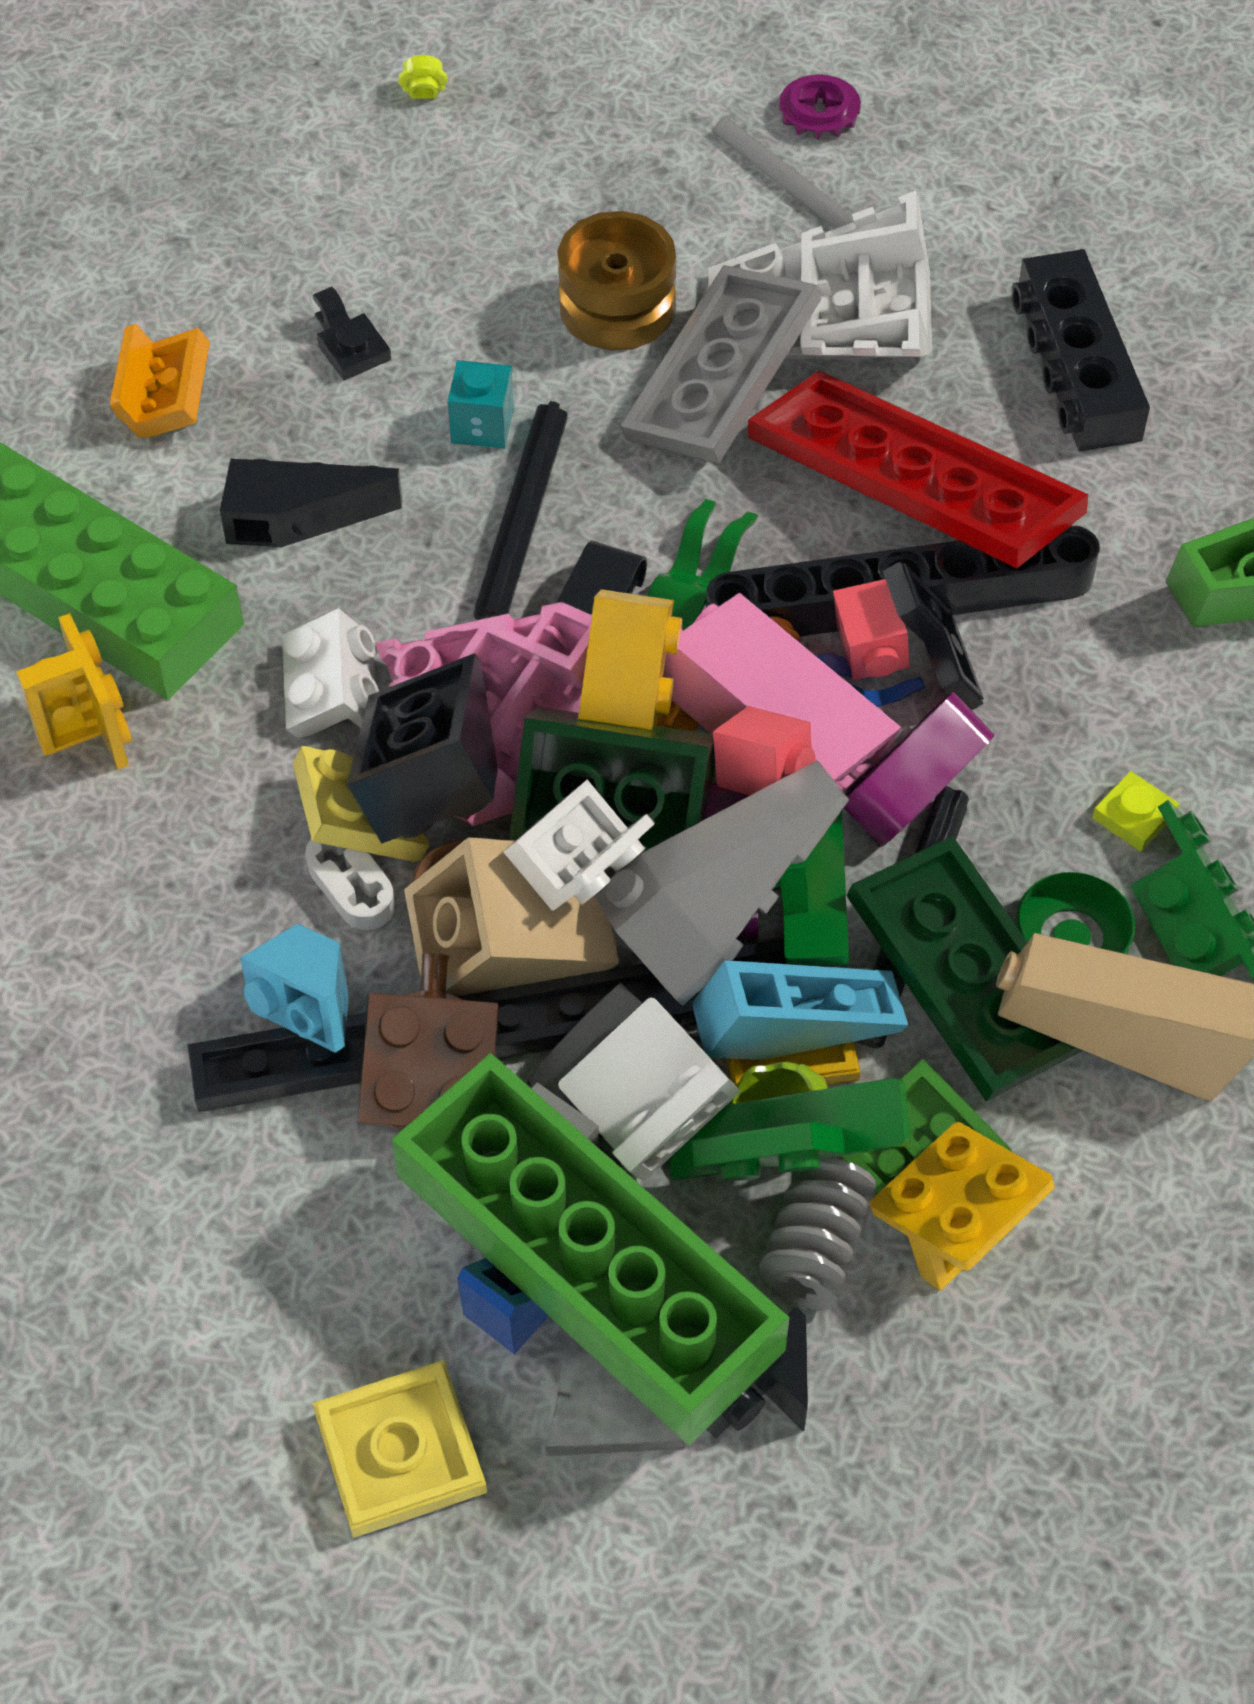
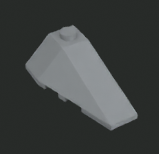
M817 760L641 853L627 867L617 872L610 882L594 897L617 934L673 998L683 1006L706 985L725 960L733 961L743 947V944L736 939L757 909L767 914L779 897L772 891L773 887L790 864H798L807 859L849 799L825 767Z

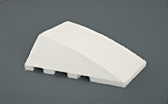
M916 190L899 196L900 205L877 214H875L873 207L852 214L854 222L826 233L823 232L821 226L801 233V242L779 250L777 244L774 243L709 267L708 288L723 265L817 285L821 301L785 359L837 360L922 357L932 353L930 270Z

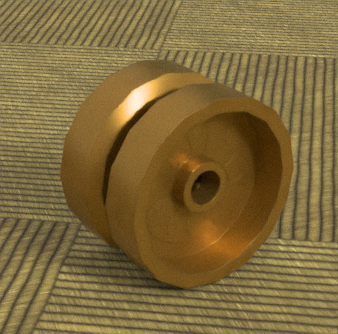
M626 211L599 212L579 220L564 233L557 249L559 306L561 320L571 335L589 346L607 350L635 349L655 341L670 327L676 312V289L674 283L676 279V251L674 240L662 225L645 215Z

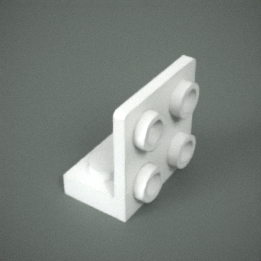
M648 998L559 1081L560 1090L578 1110L599 1125V1133L614 1148L612 1153L630 1173L643 1181L647 1180L741 1092L654 998Z

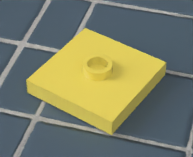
M444 1360L312 1403L353 1538L487 1493V1485Z

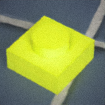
M1130 771L1094 808L1092 819L1142 852L1167 825L1158 806L1169 800L1179 809L1180 803Z

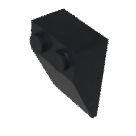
M476 653L373 693L368 697L347 786L382 844L401 836L403 838L417 837L426 832L433 824L455 815L459 817L474 815L481 811L489 802L493 801L498 767L482 667Z

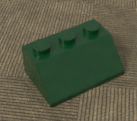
M544 707L536 708L524 718L509 839H519L586 780L591 783L627 828L645 814L655 823L638 839L645 847L641 853L705 820L715 767L713 734L654 725L652 730L581 720L578 719L579 713Z

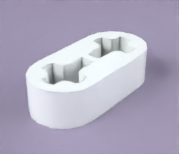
M310 838L306 846V861L310 875L344 921L351 927L360 930H373L385 925L395 911L394 891L390 880L370 854L312 842ZM329 850H332L336 855L344 854L347 870L342 873L333 861H324L323 854ZM359 885L370 898L377 896L378 905L369 908L365 903L357 904L353 887Z

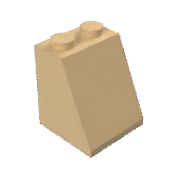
M468 837L404 889L420 979L422 954L435 953L434 979L437 956L439 954L448 955L446 993L455 997L609 970L619 963L617 940L612 931L610 921L594 896L582 905L573 896L552 911L504 854V851L515 841Z

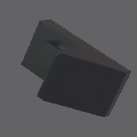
M795 1307L788 1314L789 1325L786 1351L706 1429L715 1439L730 1425L739 1431L750 1424L765 1405L766 1400L762 1397L764 1394L803 1432L805 1431L808 1410L806 1315L799 1308Z

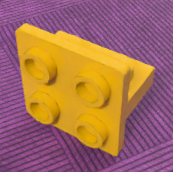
M70 613L60 616L58 619L68 652L56 657L42 659L32 666L16 671L42 751L47 756L101 735L117 769L129 766L124 745L133 742L123 713L119 709L124 706L117 685L111 673L104 675L99 664H102V658L91 631L86 630L79 633Z
M956 1122L884 1187L869 1204L874 1216L908 1236L920 1275L933 1287L942 1291L962 1270L968 1271L975 1266L1054 1190L1055 1184L1050 1173L968 1126Z

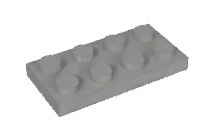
M723 265L621 423L620 428L625 439L719 464L820 303L821 297L817 285Z

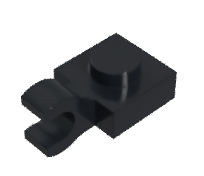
M332 286L313 294V300L321 310L315 313V317L324 328V331L317 333L318 347L343 381L391 360L389 346L365 313L350 319L342 299Z

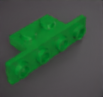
M1167 800L1160 804L1158 809L1183 854L1136 881L1130 887L1172 965L1222 976L1244 963L1254 981V917L1248 909L1239 912L1230 895L1238 891L1237 885L1219 859L1211 863L1202 847L1211 842L1198 817L1192 810L1183 815Z
M841 810L807 859L798 864H790L773 887L781 888L785 964L832 966L845 965L849 962Z
M888 1078L726 1105L669 1158L671 1177L682 1180L720 1175L721 1181L752 1180L761 1177L760 1168L779 1166V1172L786 1173L812 1171L820 1168L819 1159L908 1146L911 1138L905 1082L898 1078Z

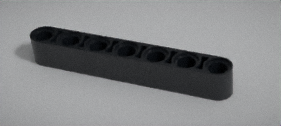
M1070 526L1018 568L958 540L731 571L719 574L709 582L706 588V607L713 603L719 607L738 593H741L768 617L776 616L790 622L800 637L837 632L833 591L883 580L885 577L882 571L900 561L902 564H906L953 615L1074 599L1087 593L1093 584L1100 544L1095 534L1088 529L1080 526Z

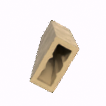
M1037 933L1033 934L1019 954L1012 951L1009 952L997 978L996 987L1004 990L998 1016L1204 1100L1213 1101L1254 1058V984Z

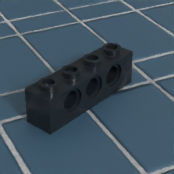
M1085 249L1023 258L1019 282H1014L1012 285L1013 306L1018 315L1025 314L1027 318V340L1033 354L1040 353L1042 356V376L1045 389L1049 394L1056 393L1058 397V419L1062 432L1064 434L1072 433L1079 452L1143 441L1150 406Z

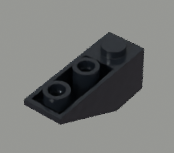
M230 458L220 506V516L226 544L285 547L401 509L403 500L399 468Z

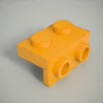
M136 323L125 327L118 355L113 389L110 395V406L116 417L123 421L137 437L150 438L196 423L210 346L209 339L199 328L152 342Z

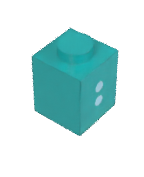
M456 361L447 401L451 443L506 448L514 410L511 365Z

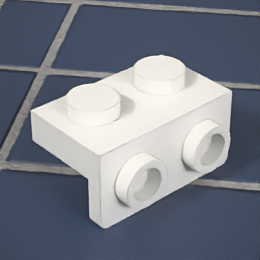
M338 608L282 635L286 730L295 737L311 736L346 719H350L361 728L368 697L379 691L375 679L374 657L377 654V646L374 637L365 626L358 625Z
M586 780L504 851V854L549 908L554 911L573 896L582 905L599 892L611 880L604 870L610 865L615 872H618L645 849L638 839L655 823L645 814L627 828L591 783Z

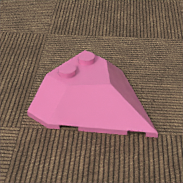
M560 602L542 606L541 614L514 620L509 614L426 631L425 639L401 644L396 638L375 642L381 660L388 667L392 680L389 684L390 687L473 653H476L481 662L498 767L494 798L492 802H489L481 811L468 817L455 815V817L472 826H476L513 813L524 718L538 707L579 713L592 615Z

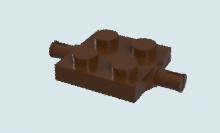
M435 953L422 954L420 991L406 995L368 993L357 1125L388 1127L401 1132L487 1055L492 1053L495 1056L498 1003L467 1001L447 994L448 955L439 954L437 956L434 979Z

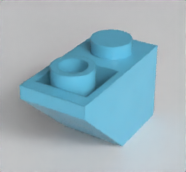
M296 924L240 957L245 980L244 997L250 1007V1011L335 1053L345 1047L349 994L339 942L300 924Z

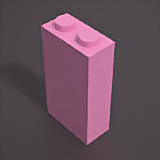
M738 593L719 607L714 603L706 607L691 626L684 631L681 629L677 655L666 653L663 677L674 679L671 700L709 733L713 734L715 729L747 706L808 721L811 724V743L815 753V761L818 760L825 767L844 793L860 782L885 757L902 728L741 593Z

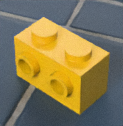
M602 589L594 597L578 719L652 730L657 721L658 714H669L674 679L663 677L666 653L677 655L682 629V618L672 616L674 600Z

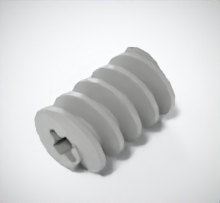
M835 1158L819 1159L820 1168L817 1170L791 1173V1185L785 1190L783 1195L784 1207L777 1213L775 1218L776 1230L769 1236L767 1240V1254L759 1263L758 1275L764 1285L774 1294L788 1302L813 1310L831 1309L837 1304V1296L828 1288H839L844 1284L845 1272L838 1265H846L852 1261L853 1249L847 1242H854L860 1237L861 1226L855 1219H862L867 1215L869 1206L863 1197L870 1196L876 1189V1180L869 1172L858 1165Z

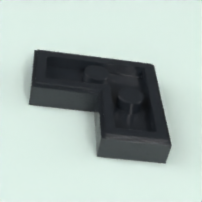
M901 561L882 571L899 618L925 643L941 690L947 695L954 691L970 709L983 705L982 700L984 697L952 612Z

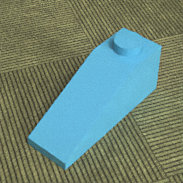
M725 960L692 1001L703 1049L710 1058L765 1060L903 1032L908 1026L892 971Z

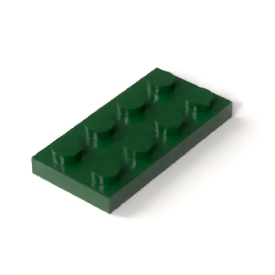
M954 836L851 885L846 895L986 1102L1084 1051L998 1016L1004 990L997 988L996 982L1002 964L1009 952L1012 951L1019 954L1028 942Z

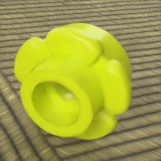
M416 55L408 58L403 63V72L398 76V83L403 87L404 92H408L412 99L436 98L439 91L445 89V85L448 83V76L443 71V64L439 59L429 55Z

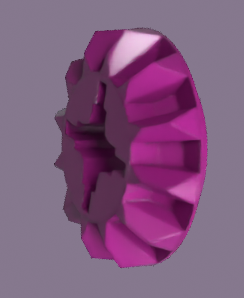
M823 74L808 75L792 81L782 91L779 102V110L782 111L784 125H794L798 135L808 130L813 131L818 140L823 132L829 131V133L839 138L844 127L854 128L861 108L860 96L851 84L838 77ZM818 98H823L822 104H825V112H815L814 107L818 102Z

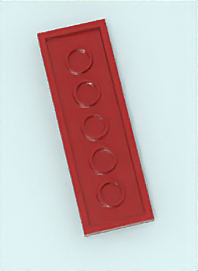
M820 370L748 419L749 439L1015 568L1020 567L1087 513V493Z

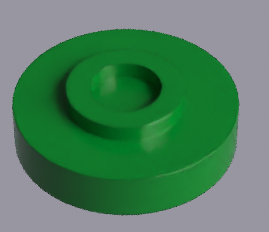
M1063 872L1040 879L1030 886L1022 896L1017 907L1014 923L1027 942L1034 933L1041 934L1043 924L1052 915L1062 911H1077L1088 915L1099 925L1103 935L1101 949L1129 955L1135 936L1134 915L1125 897L1108 882L1085 873ZM1068 919L1060 922L1055 927L1053 937L1089 946L1091 933L1089 928L1081 921Z

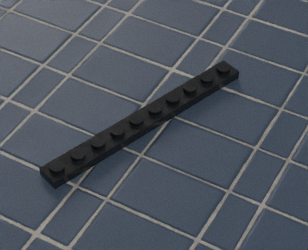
M784 939L744 945L733 961L785 964ZM643 963L457 997L467 1001L498 1003L495 1057L503 1058L555 1048L575 1025L619 983H622L642 1003L648 998L656 999L680 1026L697 1023L692 1001L699 992L682 1006ZM366 1013L347 1016L345 1047L336 1053L309 1039L302 1038L284 1027L187 1044L194 1099L198 1112L359 1084Z

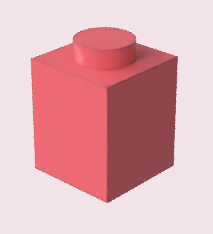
M883 579L833 591L836 625L851 672L852 681L867 677H884L895 671L910 668L907 629L905 623L898 616L886 580Z
M747 706L713 731L717 787L751 796L815 762V753L811 743V724L805 720Z

